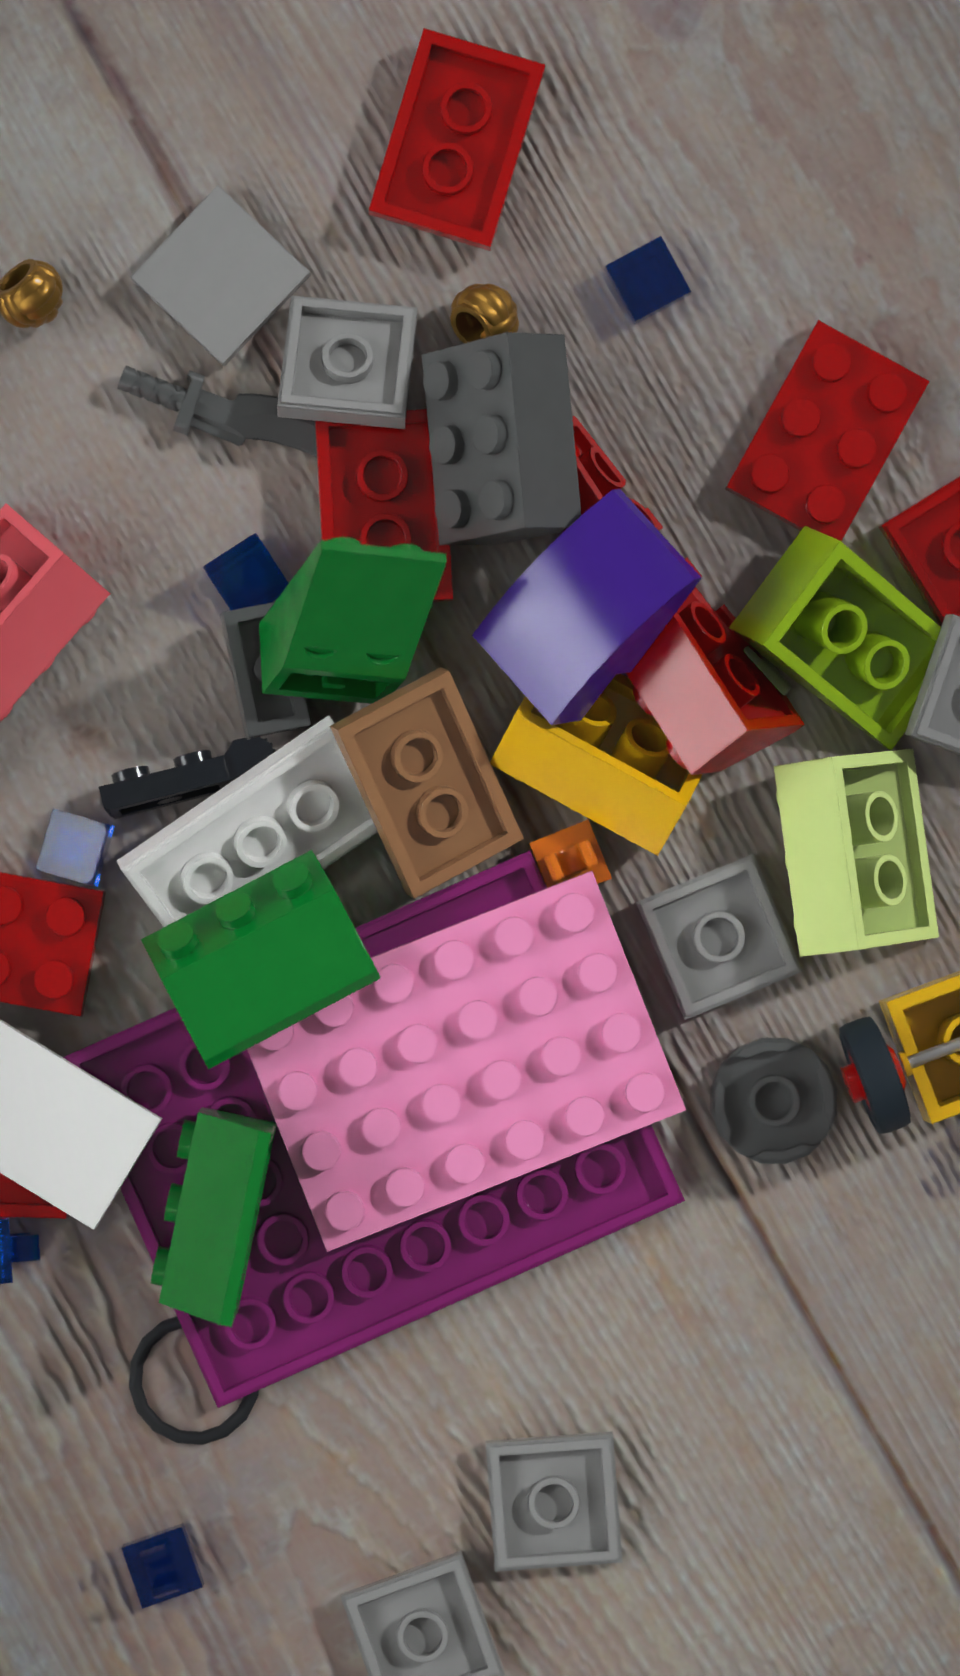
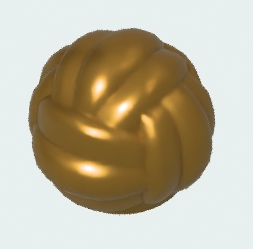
M33 259L22 261L9 270L0 280V314L13 326L19 328H38L44 323L52 322L57 317L58 309L63 303L61 298L63 293L62 280L57 270L47 262Z
M489 283L470 285L459 292L452 302L451 325L455 334L463 343L506 332L517 333L518 331L517 305L512 300L509 292L499 286Z

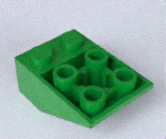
M337 537L327 541L321 540L259 623L262 694L372 704L395 692L404 682L447 563L446 554L422 551L420 547L412 544L380 547L362 545L358 540L349 537Z

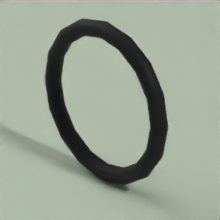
M176 1316L160 1322L142 1338L130 1363L129 1390L137 1413L154 1432L176 1443L204 1445L227 1437L245 1422L258 1398L259 1390L244 1396L237 1411L219 1426L199 1432L179 1430L163 1422L147 1403L142 1387L143 1365L152 1347L169 1332L182 1328Z

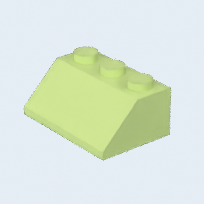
M913 749L834 756L774 766L777 788L776 799L780 810L785 847V864L789 876L794 913V929L797 935L799 957L854 951L938 938V925Z

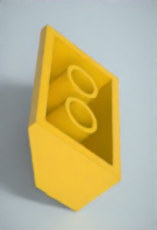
M616 674L581 721L550 725L525 696L490 761L491 765L658 856L684 812L703 774L691 775L687 769L681 767L672 758L666 746L668 738L655 718L647 714L635 700L632 691L634 685L631 680L622 674Z

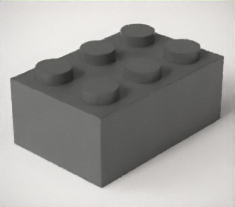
M506 332L422 354L423 385L426 396L430 439L429 449L432 460L439 545H499L563 532L582 516L565 335Z

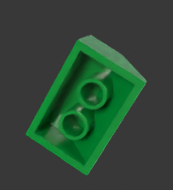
M312 850L141 939L163 985L208 1069L381 978L334 887Z
M204 1107L198 1111L196 1122L184 1120L177 1158L188 1160L183 1185L171 1183L164 1214V1221L175 1223L170 1248L158 1246L151 1277V1284L162 1286L159 1298L160 1304L219 1325L232 1327L239 1310L277 1126L276 1122Z

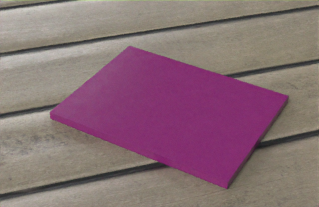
M529 850L357 926L355 929L369 956L373 957L546 889V885ZM176 1007L63 1057L163 1118L120 1188L153 1264L158 1246L170 1248L175 1223L164 1221V1214L171 1183L183 1185L188 1160L177 1158L184 1120L196 1122L198 1111L204 1107L276 1122L248 1050L246 1049L208 1069ZM650 1124L327 1252L278 1126H276L239 1310L232 1327L219 1325L174 1309L217 1408L684 1202L685 1199L654 1129Z

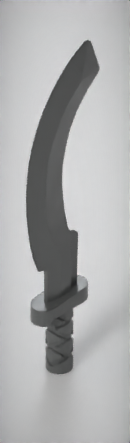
M125 366L117 389L129 392V394L140 398L144 397V399L155 404H162V406L173 411H179L173 431L188 436L192 426L237 446H241L246 439H254L289 446L317 457L315 421L277 417L278 397L261 394H238L235 400H229L203 390L205 376L191 370L187 374V380L191 382L188 390L176 384L172 385L163 379L154 378L142 371H136L129 366Z

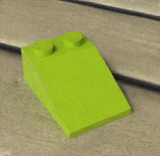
M807 526L803 527L729 627L773 665L890 751H892L906 732L941 629L936 622L844 543Z

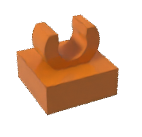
M588 819L529 843L547 888L589 871L593 872L597 884L612 879Z

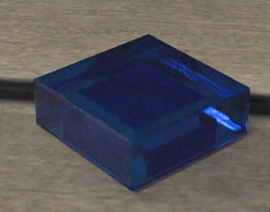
M662 236L605 265V271L634 325L691 294V290Z

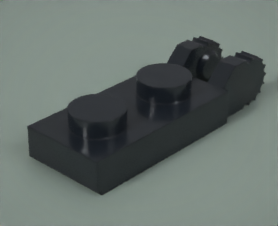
M259 735L256 738L251 736L249 740L246 738L233 740L225 755L212 758L210 750L181 755L173 759L174 768L150 774L148 766L124 769L111 775L113 783L99 786L103 807L108 815L115 820L213 795L276 750L272 748V742L269 743L267 738L262 739Z

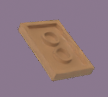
M440 667L330 726L406 894L412 898H417L524 839L449 670Z

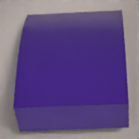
M613 489L580 516L535 559L491 609L472 636L550 725L581 721L616 674L629 673L634 669L702 577L621 489Z

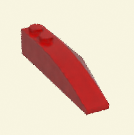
M572 416L581 514L583 515L610 491L622 489L626 484V479L576 416ZM629 498L658 531L664 528L649 508L645 509L639 502ZM686 557L685 560L701 577H703L695 568V566L691 563V561ZM696 587L634 669L626 673L634 685L632 691L635 700L647 714L655 718L668 738L666 746L670 755L681 767L687 769L691 775L720 772L796 732L805 725L787 696L782 695L744 653L743 649L748 646L761 658L753 647L729 628L736 619L724 604L714 611Z

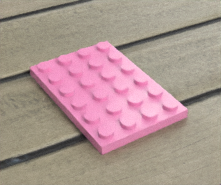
M592 871L371 957L381 977L379 980L247 1049L327 1252L686 1111Z

